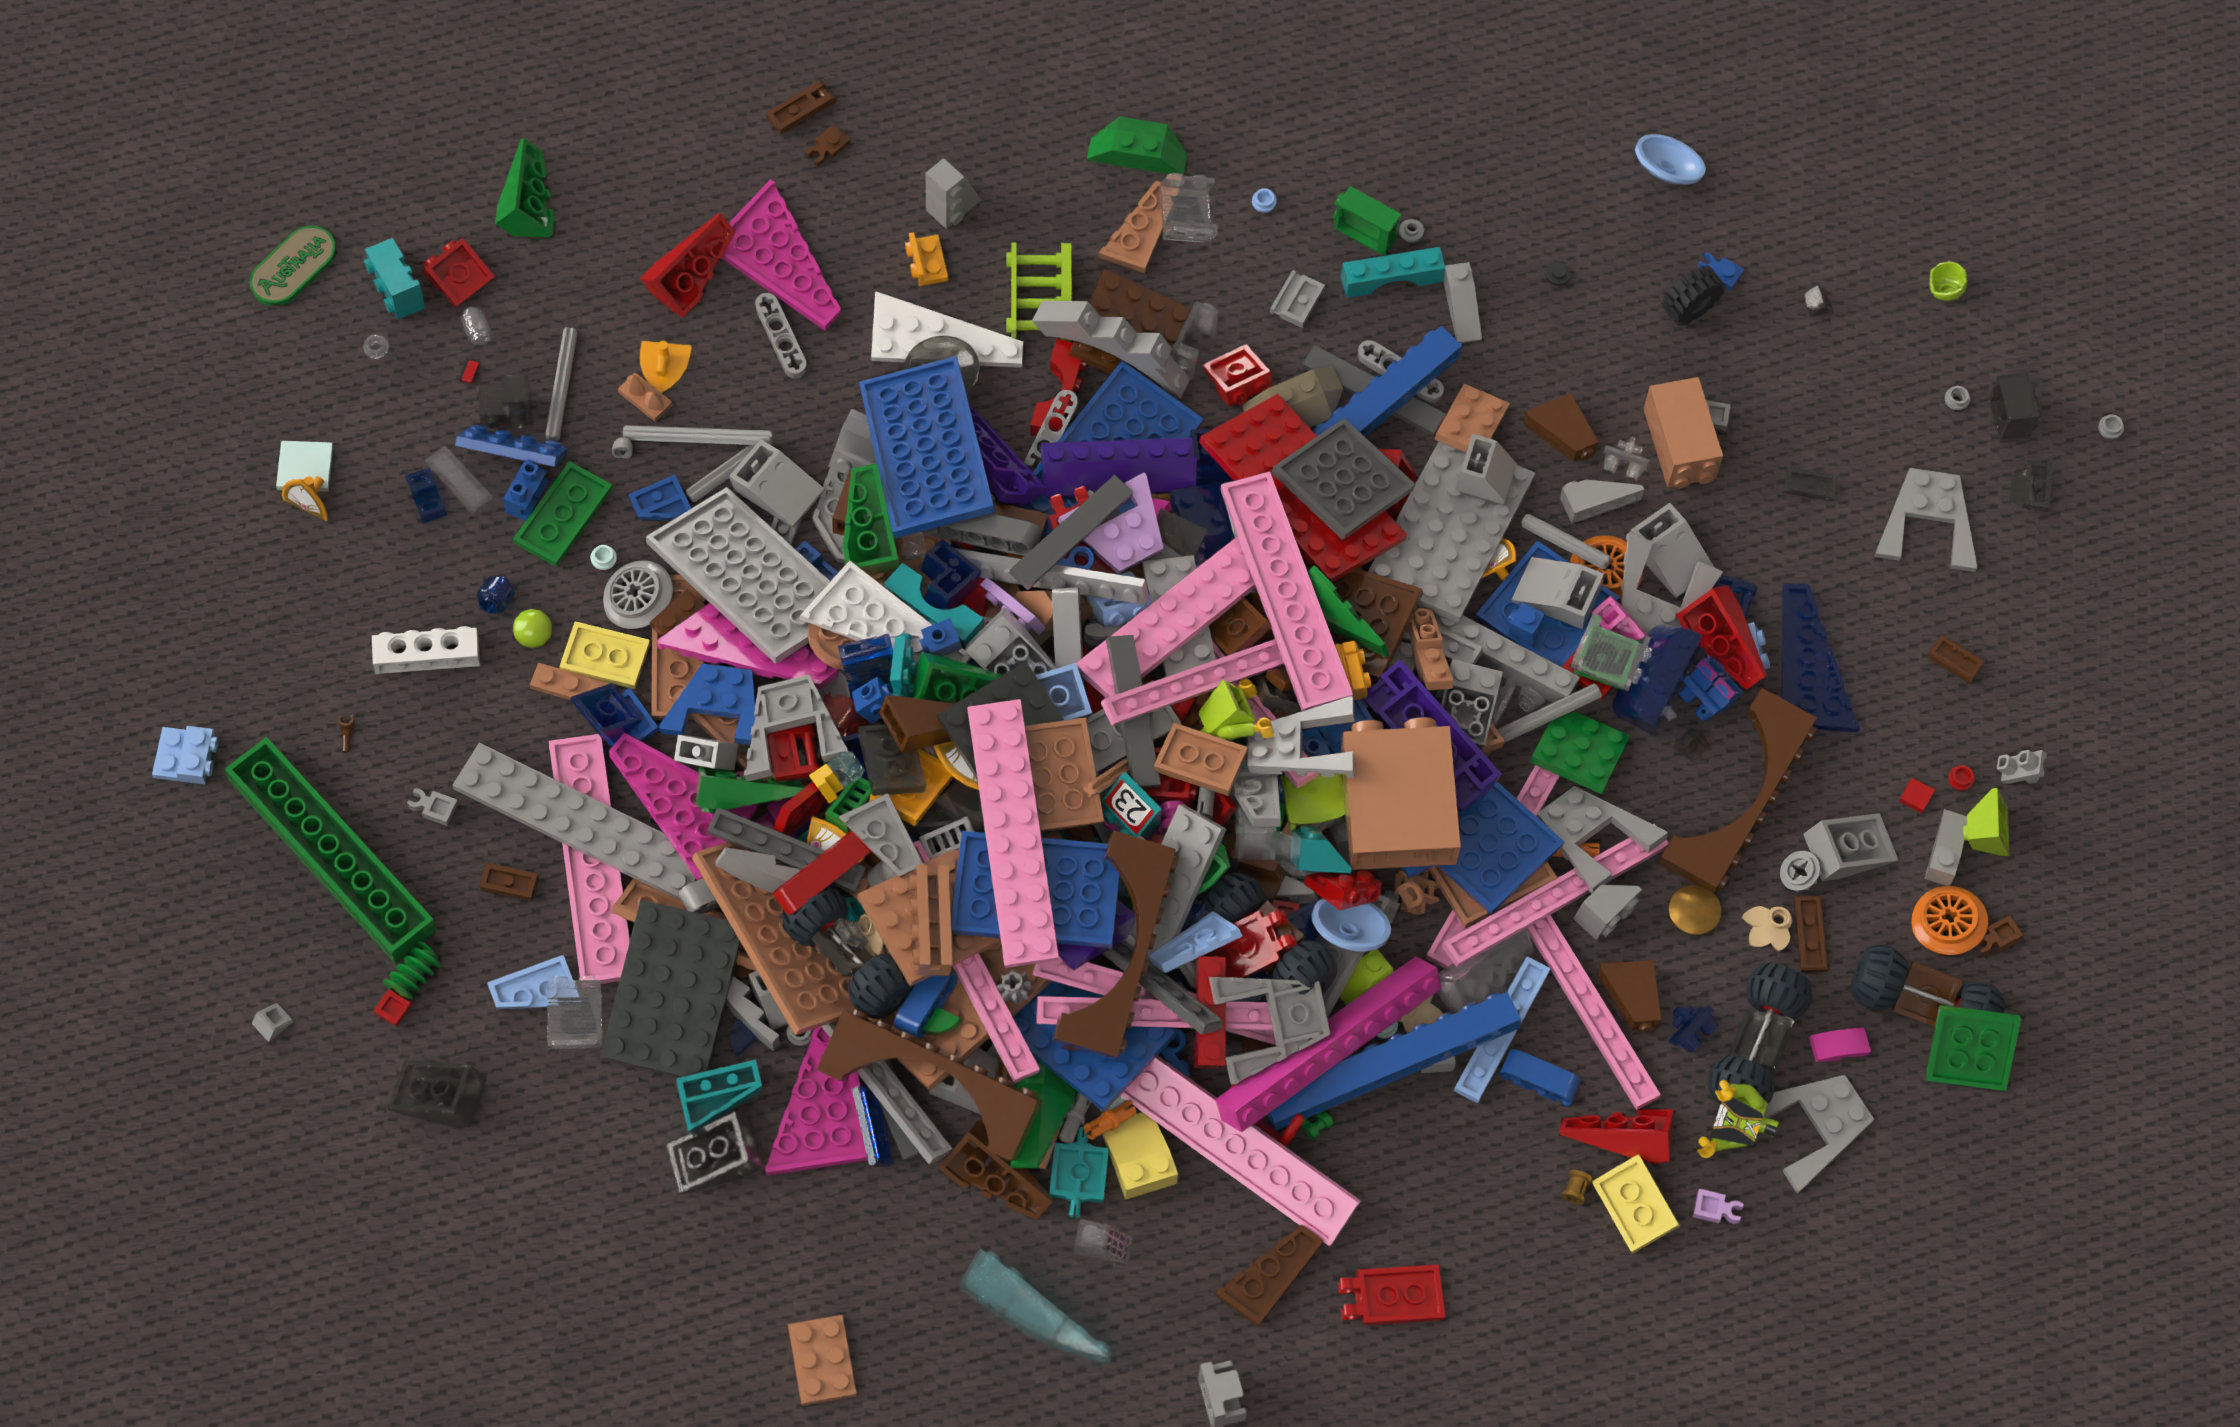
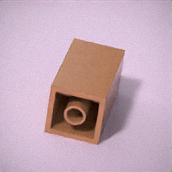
M1699 377L1650 386L1644 405V413L1667 488L1675 486V488L1681 489L1687 487L1690 483L1699 482L1700 484H1707L1712 482L1717 477L1723 454Z

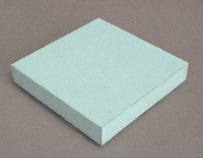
M281 441L276 483L277 490H282L286 482L292 479L304 480L305 477L309 476L314 480L316 476H319L324 480V483L318 491L329 492L333 443Z

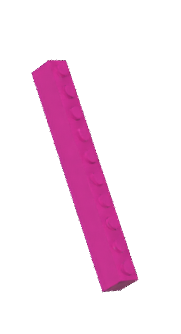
M1415 956L1327 1019L1330 1035L1243 1079L1215 1099L1221 1120L1240 1132L1245 1131L1442 989L1437 967Z

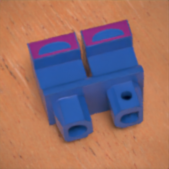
M523 462L503 498L505 513L524 521L528 519L550 484L549 479L544 478L547 470L539 468L538 465L531 462Z
M1703 658L1696 665L1695 671L1683 680L1686 685L1679 693L1687 703H1692L1697 697L1702 701V704L1695 712L1703 721L1709 720L1716 714H1723L1744 694L1740 687L1729 676H1726L1727 673L1713 658Z

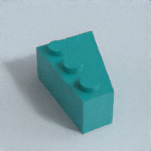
M756 1060L676 1079L689 1136L762 1092V1083Z

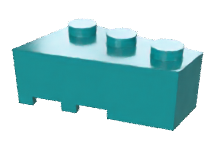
M391 238L366 248L367 259L363 261L368 273H374L376 277L373 281L378 293L383 292L386 296V299H383L387 311L389 313L394 312L398 320L424 309L420 284L418 280L414 281L411 275L412 270L409 266H406L403 260L404 257L394 239Z

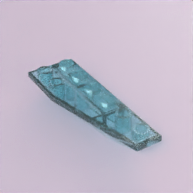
M979 1249L960 1281V1289L1002 1321L1025 1335L1079 1358L1109 1365L1112 1360V1353L1110 1352L1111 1349L1104 1342L1096 1341L1085 1328L1072 1321L1022 1279L1023 1275L1013 1267L1008 1269L1000 1263L1001 1259L992 1251L985 1252L983 1249Z

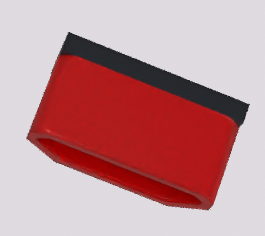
M467 358L460 374L459 382L463 381L472 384L474 382L472 381L477 368L479 369L480 363Z

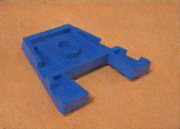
M701 664L659 726L660 733L677 736L684 735L690 713L737 718L739 722L734 736L735 742L751 745L752 738L750 734L751 728L754 726L756 704L754 674L752 670Z

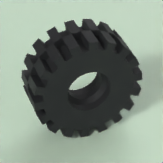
M1703 265L1699 269H1693L1690 274H1685L1682 280L1679 279L1676 285L1668 290L1669 293L1663 297L1664 300L1661 302V307L1677 326L1688 325L1692 320H1696L1702 314H1706L1709 308L1712 309L1715 306L1714 303L1721 299L1720 296L1724 294L1726 286L1709 265Z

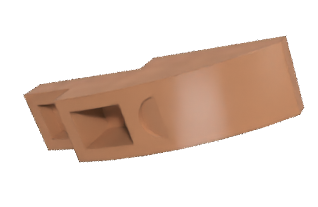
M1419 608L1414 612L1408 625V631L1420 682L1425 683L1427 690L1452 689L1453 678L1442 649L1443 639L1433 610Z

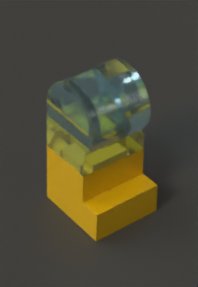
M847 751L838 755L809 776L830 804L838 798L836 793L848 786L849 783L855 782L862 777L864 767L853 752Z

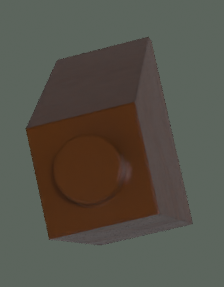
M1571 393L1526 411L1524 418L1525 426L1573 462L1579 459L1586 461L1595 455L1599 441Z
M895 695L885 697L879 713L902 753L951 742L950 737L936 716L953 704Z
M1654 961L1601 963L1598 970V978L1631 1030H1639L1640 1033H1651L1658 1029L1661 1022Z

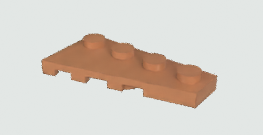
M1155 181L1138 202L1136 209L1126 217L1124 224L1118 231H1115L1108 244L1099 251L1098 258L1145 273L1165 227L1163 225L1166 222L1163 221H1167L1168 219L1166 218L1169 217V215L1163 214H1170L1172 208L1165 207L1174 206V203L1168 201L1173 199L1164 196L1177 197L1179 188Z

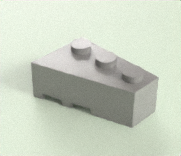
M944 158L925 173L926 211L946 229L952 224L957 225L960 223L964 214L981 201V198L966 178Z

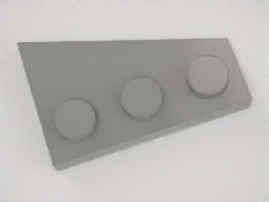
M1240 769L1231 791L1253 827H1279L1281 817L1277 774L1250 773L1249 769Z
M888 793L839 816V819L896 876H903L914 871L916 865H923Z

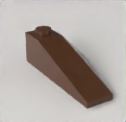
M978 1119L938 1168L959 1186L968 1189L969 1185L984 1190L982 1196L991 1199L992 1195L1006 1200L1007 1207L1037 1220L1054 1199L1027 1168H1011L1010 1160L986 1150L989 1145L986 1127Z

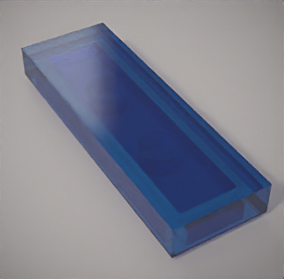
M857 1086L852 1089L869 1166L889 1167L893 1165V1159L880 1102L869 1087Z

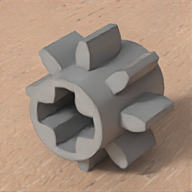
M1012 969L1011 973L1001 975L1003 981L1002 984L997 985L999 993H1003L1002 998L1005 1003L1011 1000L1015 1005H1018L1020 1001L1029 999L1027 990H1031L1033 987L1031 982L1027 981L1028 977L1025 972L1018 974Z

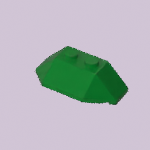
M1118 117L1091 138L1087 161L1183 177L1188 154L1168 124Z

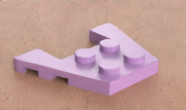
M1145 472L1124 483L1133 491L1130 498L1136 507L1098 526L1082 541L1117 574L1163 550V543ZM1077 508L1060 516L1058 522L1061 524Z

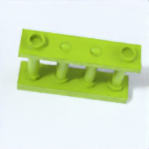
M1011 243V252H1006V267H1011V318H1006V333H1011V338L1016 339V330H1039L1032 320H1016V308L1038 309L1042 301H1072L1071 243H1061V253H1056V255H1016V243ZM1016 265H1056V268H1061V274H1056V277H1016ZM1016 287H1056V289H1061V296H1056V299L1016 298ZM1061 338V340L1071 342L1069 339Z

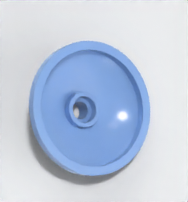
M1651 134L1641 137L1636 144V155L1642 166L1651 175L1663 182L1689 185L1700 181L1705 173V164L1701 157L1689 146L1676 139Z
M1322 898L1316 903L1312 912V921L1319 934L1329 943L1344 950L1367 952L1378 949L1388 941L1391 933V925L1387 916L1372 903L1338 910Z

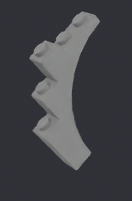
M1042 301L1032 320L1045 336L1082 342L1126 361L1148 375L1175 399H1181L1190 381V377L1170 355L1173 348L1160 333H1137L1124 317H1100L1088 301Z

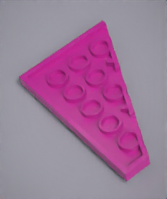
M770 179L729 223L734 229L735 234L722 259L826 331L841 315V308L836 299H834L829 285L827 286L821 270L813 255H811L807 243L804 242L795 220L775 186V182Z
M711 603L657 640V647L662 651L664 648L679 651L682 656L695 657L698 660L717 665L719 662L734 665L735 668L752 670L753 674L771 679L776 676L789 680L810 675L818 691L838 677V670L820 660L807 645L775 664Z
M623 733L610 749V758L697 880L703 878L692 859L695 852L727 842L707 834V829L715 813L703 812L696 805L698 772ZM757 804L727 809L726 811L750 820L757 811Z
M822 1027L815 1028L808 1051L803 1059L798 1079L792 1090V1096L781 1121L768 1163L765 1166L766 1176L871 1160L859 1074L856 1071L849 1076L847 1081H839L817 1070L831 1039Z

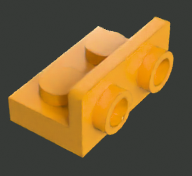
M914 232L909 233V242L905 243L907 257H912L913 263L910 264L912 278H917L919 286L948 281L939 236L933 235L915 239Z

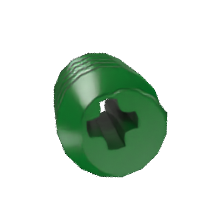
M421 941L417 942L418 948L413 947L410 950L411 956L406 955L403 958L404 964L399 963L396 966L397 972L392 971L389 974L390 980H383V984L387 989L409 1000L413 999L409 992L411 989L416 992L420 991L416 984L417 982L427 983L423 975H434L430 967H441L435 952Z

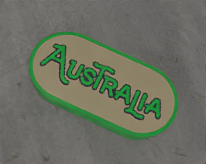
M305 226L294 231L253 270L250 277V287L254 297L262 304L268 306L278 304L281 306L294 300L333 262L336 247L332 235L327 230L317 226Z

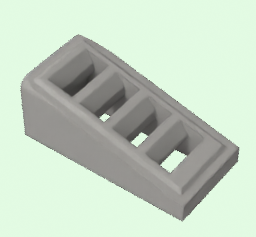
M969 816L919 837L930 860L950 850L960 849L962 832L959 826L964 824L966 831L975 832ZM951 829L955 830L960 843L955 844L950 832ZM942 833H945L950 847L947 849L940 835ZM936 837L941 849L940 852L936 851L931 838Z

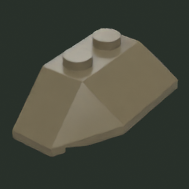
M1333 366L1312 369L1266 389L1244 403L1242 408L1245 412L1279 394L1311 429L1331 419L1341 397L1343 386Z

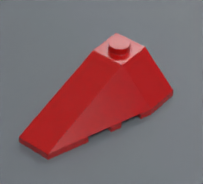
M718 213L659 259L640 280L653 296L683 318L700 301L703 295L702 290L714 274L712 272L718 260L723 257L735 234L734 229L724 216Z
M1728 585L1712 588L1676 614L1688 637L1693 642H1698L1711 658H1715L1724 666V670L1746 690L1767 676L1742 608Z
M1673 1109L1637 1110L1638 1116L1625 1117L1622 1112H1615L1612 1116L1607 1117L1606 1120H1601L1597 1115L1563 1118L1560 1135L1631 1158L1639 1154L1643 1161L1661 1164L1670 1160L1674 1112Z

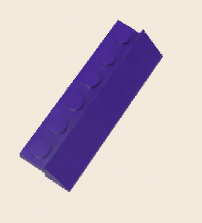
M969 403L989 488L995 494V498L1001 503H1008L1009 505L1022 508L1045 493L1047 487Z
M1192 438L1042 443L1040 447L1043 467L1042 483L1047 487L1044 498H1050L1058 494L1062 498L1075 497V489L1085 486L1087 492L1091 490L1095 493L1114 475L1125 483L1144 472L1147 476L1151 494L1195 493L1197 457L1194 455Z
M1399 660L1380 675L1381 679L1367 690V697L1363 700L1388 729H1404L1406 721L1422 717L1434 719L1436 727L1450 726L1457 808L1463 812L1480 797L1483 799L1501 776V773L1408 667Z

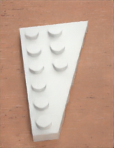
M875 291L871 361L932 363L957 356L959 365L1022 367L1023 341Z
M851 561L842 568L800 615V620L892 655L895 637L908 633L912 637L910 647H913L914 662L919 661L921 652H923L919 642L920 639H923L921 630L932 625ZM963 648L943 656L966 664L971 660V656Z

